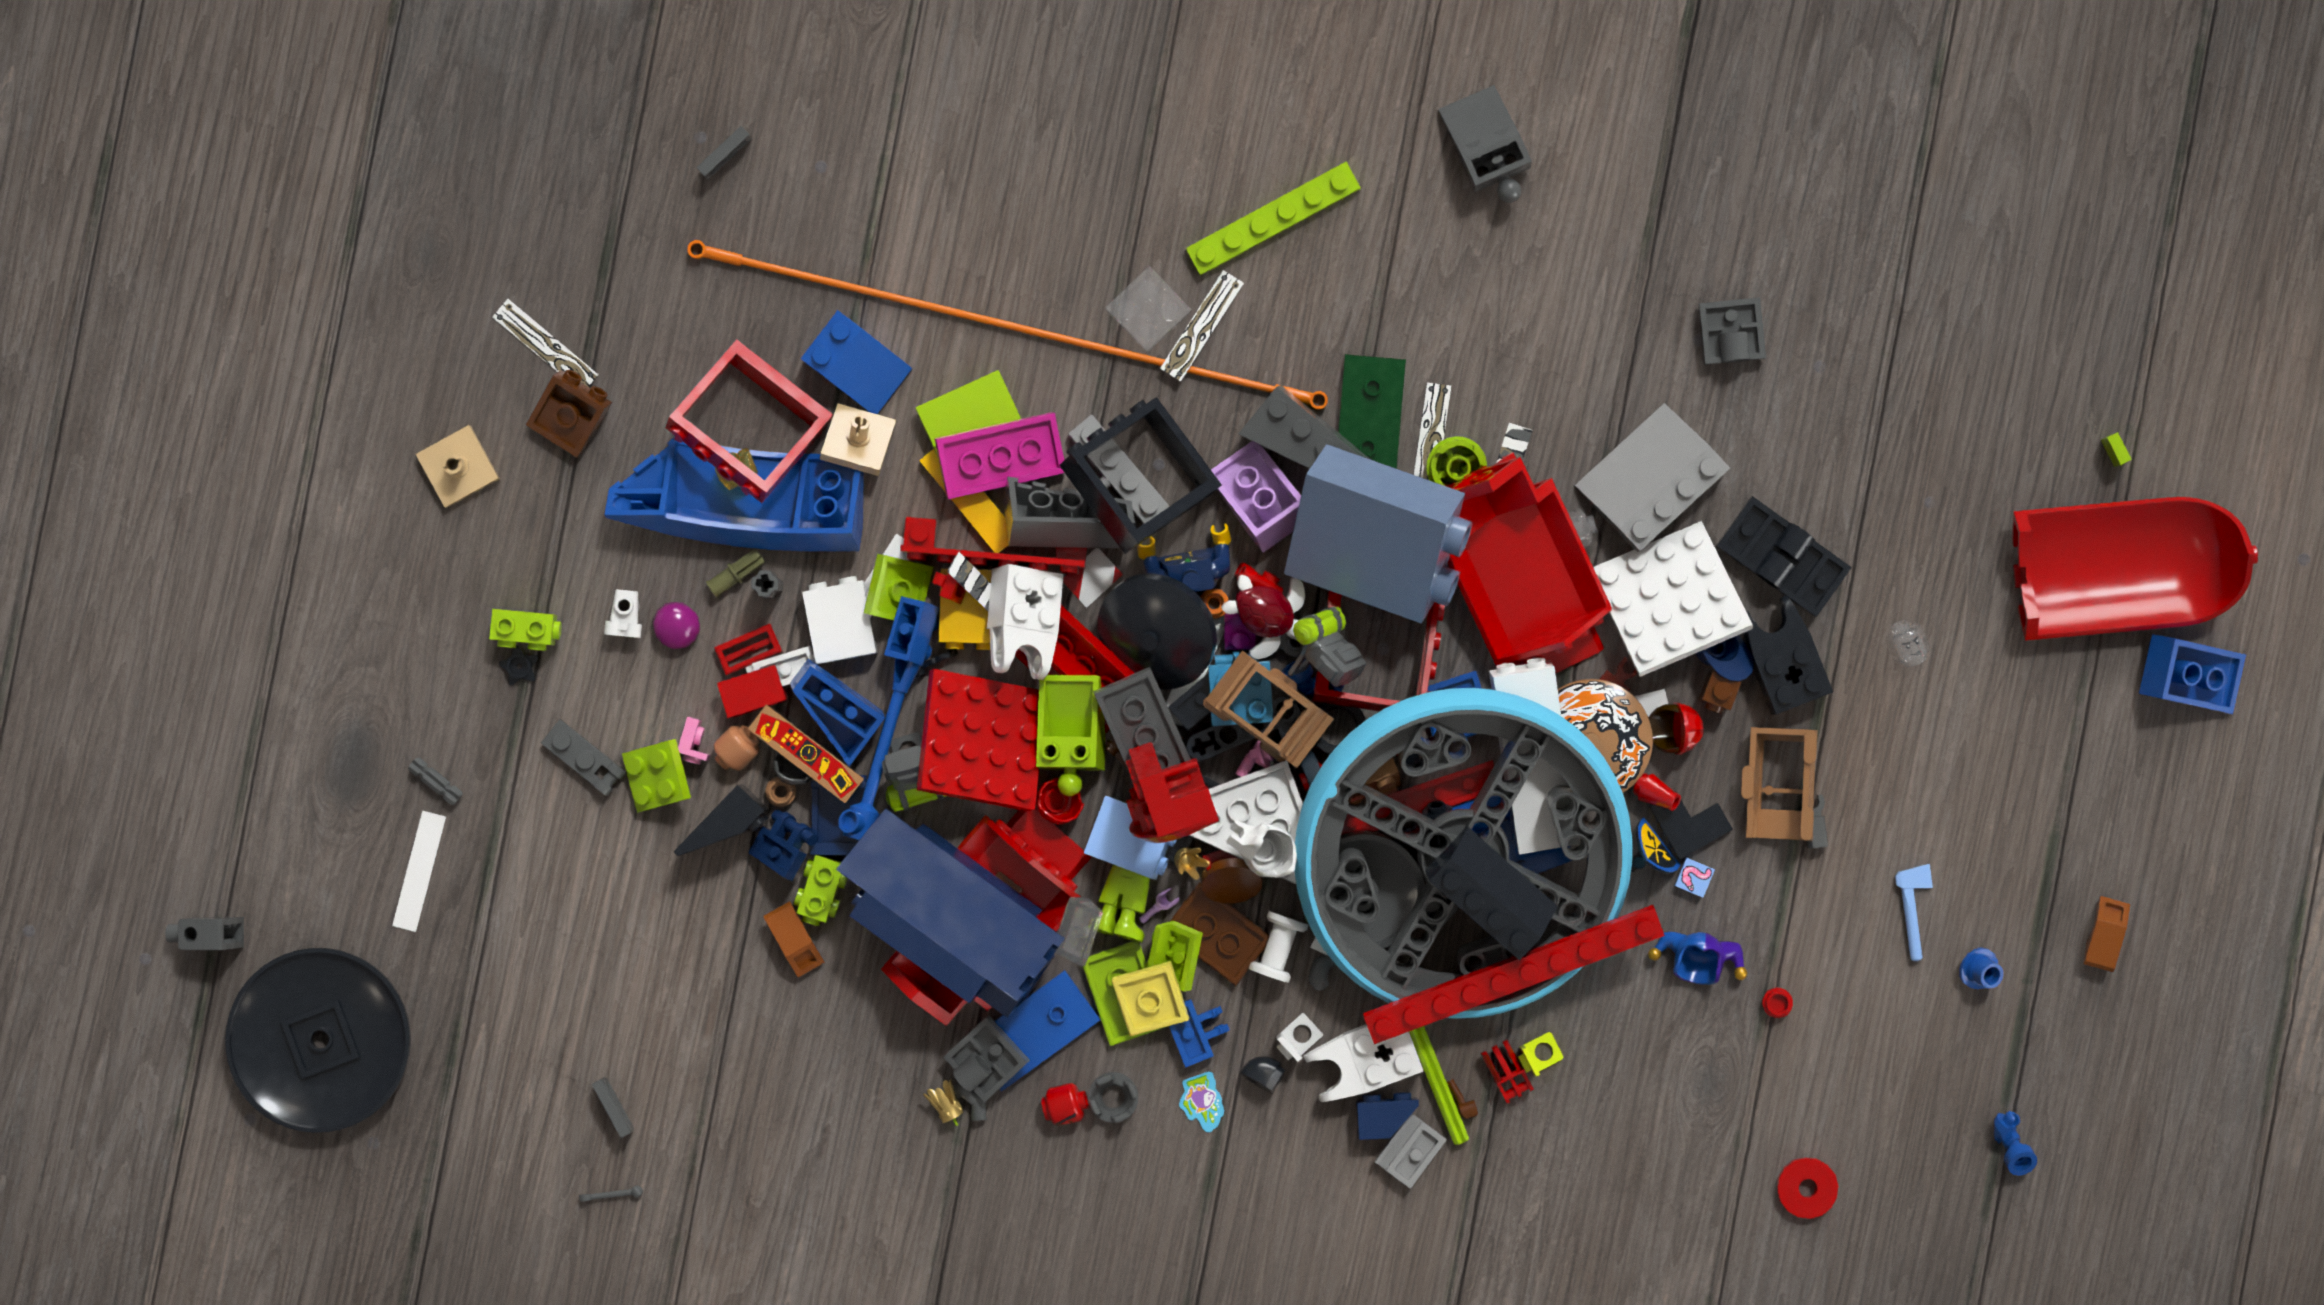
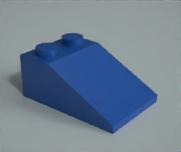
M838 310L800 358L805 364L868 412L877 415L913 369Z
M2152 634L2139 694L2233 714L2246 654Z

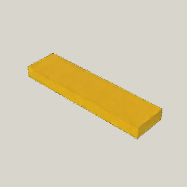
M933 449L919 461L945 491L939 459ZM984 491L951 499L995 553H1000L1008 547L1005 516Z

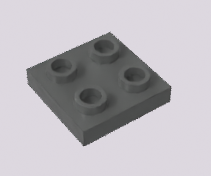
M1760 297L1698 304L1704 365L1766 358Z
M989 1015L943 1057L953 1067V1074L958 1083L968 1091L974 1090L984 1103L1030 1061Z

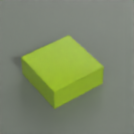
M2118 432L2101 439L2114 467L2132 460Z

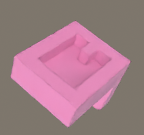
M687 717L678 746L679 753L684 754L682 760L700 765L701 760L709 761L710 755L693 749L695 744H701L705 728L700 727L702 720Z

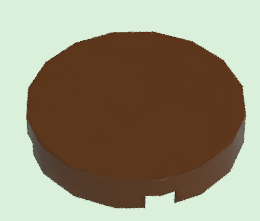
M1227 858L1211 864V869L1207 871L1205 869L1201 875V889L1204 895L1212 901L1220 903L1247 901L1257 895L1262 888L1263 882L1262 876L1251 871L1241 858Z

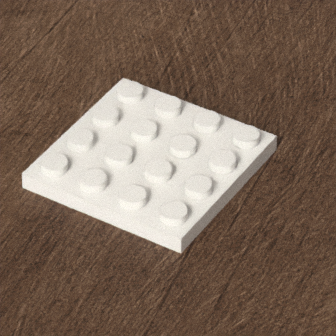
M1702 521L1653 541L1639 552L1632 550L1593 567L1611 604L1612 610L1609 614L1639 677L1753 629L1751 620Z

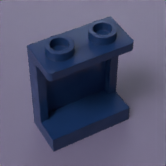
M860 775L864 780L847 803L841 801L818 782L811 781L812 831L817 835L818 839L814 845L810 846V855H848L859 840L842 835L843 831L839 828V817L843 811L850 809L851 805L861 802L867 783V775Z

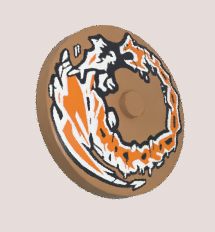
M1581 679L1559 687L1558 696L1561 717L1573 724L1594 744L1613 771L1622 793L1625 792L1642 776L1652 753V728L1645 709L1633 694L1610 681Z

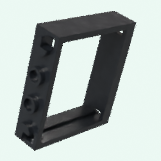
M1157 397L1147 404L1144 400H1141L1129 409L1131 414L1127 417L1123 414L1118 415L1108 423L1109 429L1103 431L1102 428H1099L1086 438L1088 443L1082 446L1080 442L1073 445L1066 451L1069 456L1059 465L1124 554L1198 505L1222 486ZM1145 418L1196 486V489L1139 528H1136L1085 460V457Z

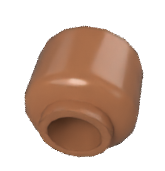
M730 726L714 743L716 762L726 770L729 768L736 771L743 770L758 755L759 738L749 731L747 726Z

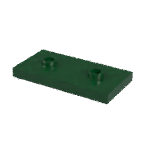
M1345 354L1338 433L1371 460L1397 469L1406 359Z

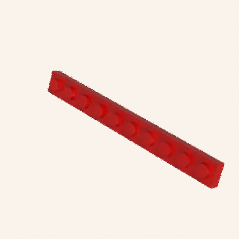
M1493 760L1387 796L1421 814L1422 810L1433 801H1443L1445 804L1453 806L1476 798L1495 765ZM1381 807L1376 811L1375 816L1385 818L1390 814L1391 809ZM1347 814L1341 835L1356 831L1374 832L1379 829ZM1222 850L1202 856L1210 863L1209 867L1206 868L1207 870L1211 869V864L1216 861L1237 858Z
M1653 905L1530 950L1520 960L1515 956L1364 1012L1363 1016L1373 1043L1377 1044L1665 935Z

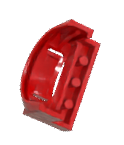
M1152 742L1128 750L1131 759L1126 760V764L1134 788L1129 789L1132 799L1126 800L1133 820L1129 826L1130 833L1133 836L1150 843H1165L1183 838L1219 822L1208 786H1205L1196 758L1161 769Z

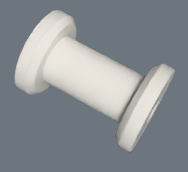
M1268 911L1266 917L1268 921L1274 923L1261 962H1251L1248 969L1289 983L1291 976L1288 972L1283 971L1297 931H1307L1309 924Z

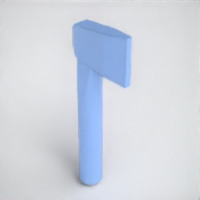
M1930 864L1899 871L1895 875L1896 886L1901 888L1910 959L1912 961H1919L1923 958L1914 888H1933Z

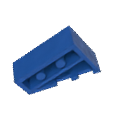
M807 659L790 682L792 691L826 734L846 764L850 766L885 719L882 709L819 665Z

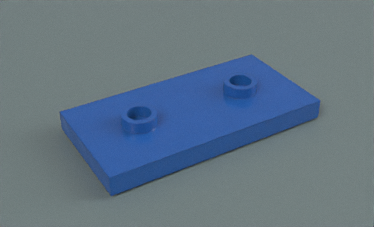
M1066 970L1029 995L1008 1018L1002 1015L995 1020L997 1025L1030 1060L1000 1088L1001 1092L1101 1020Z

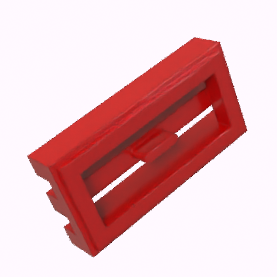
M771 623L714 647L726 676L752 665V663L783 652ZM765 632L769 635L764 640L724 656L723 651ZM772 643L773 649L729 667L727 662Z

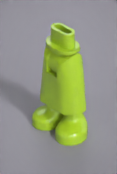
M1113 864L1098 901L1104 904L1101 913L1090 920L1088 929L1143 943L1145 934L1135 924L1136 913H1145L1150 878ZM1117 908L1122 909L1119 920L1116 924L1115 916L1117 913Z

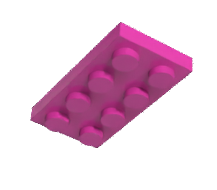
M1054 412L934 438L948 499L1005 487L1008 476L1019 478L1018 483H1023L1064 473L1059 466L1064 461Z

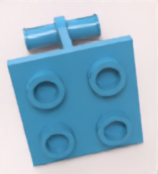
M1232 651V654L1214 655L1215 665H1208L1210 693L1239 656V651ZM1270 661L1259 662L1270 671ZM1256 671L1230 705L1229 709L1249 724L1271 722L1273 720L1271 681ZM1211 712L1212 726L1237 725L1231 719L1223 721Z

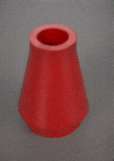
M1642 774L1634 786L1633 793L1638 796V800L1641 802L1664 807L1671 811H1674L1680 803L1681 795L1673 791L1655 774Z

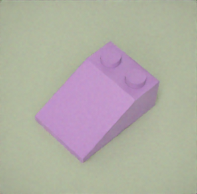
M1251 441L1211 469L1222 484L1217 491L1262 552H1265L1294 531L1301 495L1260 444Z

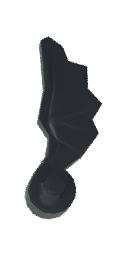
M957 649L925 661L916 677L926 673L924 668L957 655Z

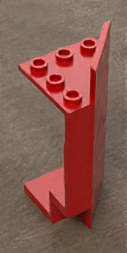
M1514 452L1502 457L1503 459L1492 466L1479 468L1463 476V480L1445 485L1465 493L1459 517L1472 522L1471 533L1462 555L1458 557L1450 554L1448 565L1451 569L1460 572L1458 580L1459 589L1495 665L1514 663L1519 666L1527 664L1529 659L1545 658V661L1550 660L1553 664L1556 674L1604 649L1595 626L1604 622L1603 617L1612 610V607L1553 479L1550 478L1533 483L1521 457L1516 458Z
M1036 808L1031 812L1018 810L1007 824L1000 818L994 822L985 815L957 847L993 875L1000 871L1024 890L1022 896L1042 909L1037 918L1055 932L1084 900L1075 892L1078 886L1072 879L1091 859V856L1085 854L1084 850L1057 826L1045 820ZM898 951L881 968L911 1001L945 1026L950 1023L967 1003V1001ZM978 996L974 999L976 1003L987 1011L992 1007Z

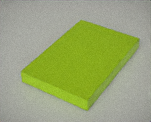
M999 370L915 407L937 457L934 438L1021 419Z
M1131 941L1082 958L1081 962L1110 1046L1153 1032L1149 1031L1130 1037L1112 984V977L1146 968V960L1140 942Z

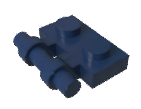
M775 810L771 815L772 820L775 821L771 829L762 826L748 853L785 879L793 881L807 856L806 853L800 850L803 843H807L810 846L814 845L818 837L813 833L812 828L805 823L799 824L796 822V818L790 813ZM786 832H791L788 840L784 839Z

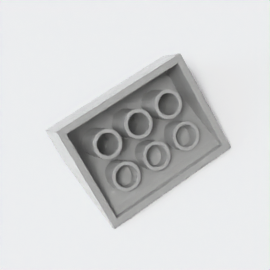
M1664 403L1574 486L1630 547L1639 552L1724 475L1730 467L1710 445Z

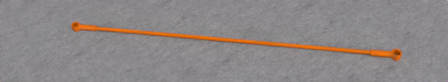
M700 240L690 242L687 248L689 255L697 260L707 258L736 266H741L742 264L1149 364L1162 366L1165 362V359L745 258L742 254L705 246ZM701 245L703 248L702 253L694 255L692 253L693 246ZM1190 366L1186 372L1272 393L1277 386H1280L1278 384L1272 386ZM1283 386L1302 403L1309 404L1315 410L1324 409L1328 403V397L1322 391L1311 393ZM1321 395L1324 398V404L1316 406L1313 403L1314 396Z

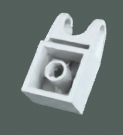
M1012 564L992 569L987 629L990 630L991 665L995 672H1007L1017 649H1019L1027 657L1028 667L1033 679L1043 680L1048 675L1059 631L1063 574Z
M1367 1024L1344 1032L1303 1056L1306 1062L1332 1060L1340 1067L1338 1082L1327 1091L1319 1094L1320 1102L1364 1094L1423 1072L1409 1032L1374 1044ZM1382 1044L1386 1048H1391V1053L1388 1054L1389 1057L1385 1060L1381 1057H1375V1052L1379 1051L1377 1047Z

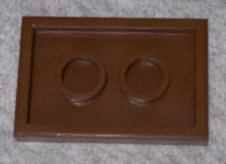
M1201 882L1196 885L1170 920L1203 933L1198 958L1235 986L1248 971L1250 963L1255 961L1266 947L1270 936L1230 904L1212 901L1206 897L1201 889Z

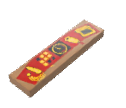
M768 705L764 706L748 727L749 731L844 803H847L864 780L863 777Z

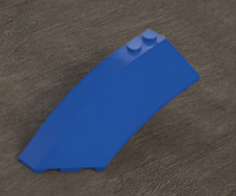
M674 437L667 442L668 447L656 456L653 454L633 469L634 473L622 483L616 482L608 490L604 514L606 518L676 537L766 550L860 551L863 529L864 472L820 460V454H804L764 502L761 503L750 494L746 496L738 484L733 480L724 479L717 472L715 466L708 461L704 462L697 458L692 448L684 442H677L674 440ZM721 446L763 480H766L788 454Z

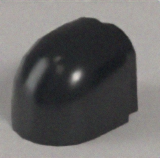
M1261 1056L1249 1060L1239 1074L1261 1089L1273 1094L1286 1070L1280 1067L1281 1062L1267 1056Z

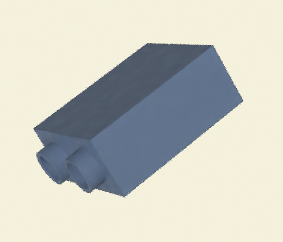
M1326 444L1305 477L1284 574L1422 624L1434 602L1444 606L1449 605L1458 584L1460 572L1448 568L1447 564L1450 554L1458 557L1462 555L1471 533L1472 522L1459 517L1465 493Z

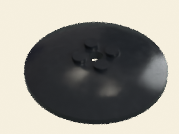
M331 948L296 950L277 957L262 966L248 979L234 1000L229 1013L225 1034V1048L230 1072L246 1100L271 1121L289 1129L312 1133L331 1132L350 1127L365 1120L379 1110L399 1086L407 1068L411 1047V1030L406 1008L399 993L389 979L368 961L346 951ZM318 1030L326 1032L329 1037V1042L324 1048L317 1047L313 1042V1035Z

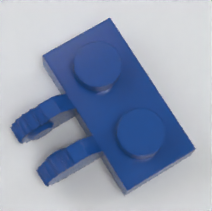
M1188 999L1184 1003L1189 1020L1169 1026L1185 1068L1213 1057L1208 1039L1230 1030L1228 1024H1221L1214 1027V1029L1204 1032L1201 1021L1219 1016L1223 1012L1221 1006L1197 1015L1192 1000Z

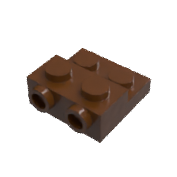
M560 370L552 376L526 426L577 458L582 454L593 432L600 426L612 402L606 399L608 394L603 389L596 386L589 388L581 383L582 377L572 370H566L565 372Z

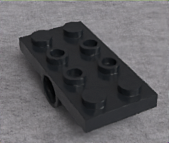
M1753 496L1750 497L1716 545L1717 548L1784 596H1788L1791 601L1814 617L1818 616L1852 568L1817 543L1805 530L1788 522Z

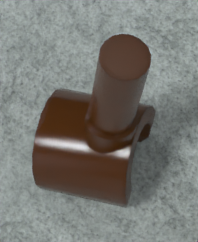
M1454 1079L1448 1081L1447 1084L1458 1103L1460 1115L1465 1119L1476 1117L1478 1111L1475 1101L1465 1102Z

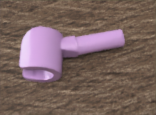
M1167 888L1156 896V903L1139 918L1143 924L1157 912H1160L1162 909L1168 910L1179 902V897L1172 902L1167 900L1166 893L1172 888Z

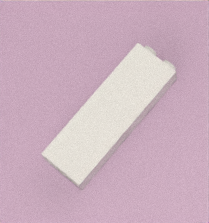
M1533 658L1527 660V664L1515 666L1514 663H1504L1497 665V669L1489 671L1492 690L1515 694L1529 699L1561 716L1555 668L1550 660L1545 661V658ZM1499 737L1500 751L1502 753L1509 740ZM1528 742L1520 744L1517 752L1520 754L1529 752L1532 744ZM1541 756L1510 808L1514 847L1518 854L1560 848L1547 804V795L1555 786L1563 785L1569 788L1570 786L1560 773ZM1514 769L1506 770L1504 772V779H1513L1517 771ZM1562 797L1558 799L1555 806L1557 808L1566 807L1570 802V798ZM1579 838L1570 839L1567 846L1579 844Z

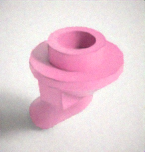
M1257 740L1253 749L1249 750L1250 752L1246 754L1235 772L1241 777L1248 775L1255 763L1263 768L1270 767V761H1273L1274 758L1261 749V741Z

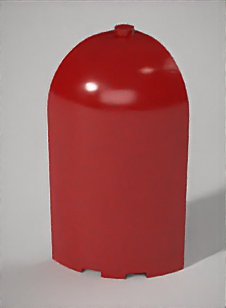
M2167 497L2013 511L2012 546L2018 547V564L2013 565L2015 588L2021 589L2023 605L2018 606V612L2025 641L2182 627L2206 622L2223 614L2241 599L2250 584L2253 564L2258 562L2257 547L2251 545L2248 533L2241 521L2227 509L2198 498Z

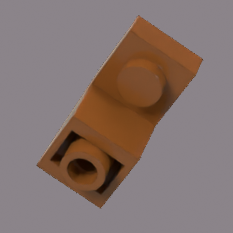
M2100 896L2096 907L2094 927L2086 942L2083 964L2114 972L2127 930L2130 911L2129 903Z
M790 901L763 916L797 977L825 963Z

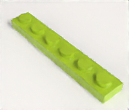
M1346 161L1186 248V251L1201 276L1357 192L1361 187Z

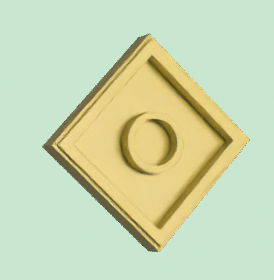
M1171 961L1112 977V984L1130 1037L1189 1020Z

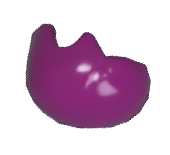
M683 602L665 603L656 610L652 620L656 638L663 645L671 649L688 647L696 640L700 631L699 617L694 610Z

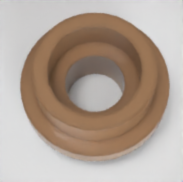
M775 777L766 786V797L775 806H787L796 797V786L784 783L778 777ZM780 785L787 789V794L782 798L776 795V788Z

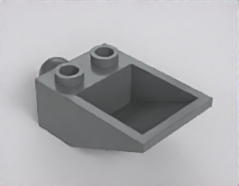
M1495 86L1488 87L1438 109L1474 193L1499 182L1497 194L1500 200L1505 203L1517 201L1521 196V186L1516 180L1510 179V177L1531 169L1532 160ZM1512 156L1516 159V162L1507 165L1505 158ZM1484 168L1488 171V174L1479 177L1477 170Z

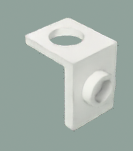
M1301 1013L1276 1036L1280 1042L1276 1047L1288 1060L1294 1057L1299 1062L1302 1059L1301 1055L1323 1036V1033L1304 1013ZM1298 1025H1306L1310 1028L1311 1037L1307 1042L1300 1043L1294 1039L1293 1031Z

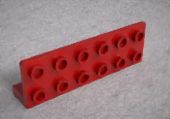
M906 517L904 543L900 545V551L903 554H907L906 558L908 560L926 561L927 556H937V561L940 563L952 564L958 552H960L974 566H987L988 561L999 562V567L1007 564L1017 566L1018 564H1029V568L1048 571V566L1060 567V573L1079 574V569H1085L1087 548L1056 547L1055 558L934 548L937 519Z

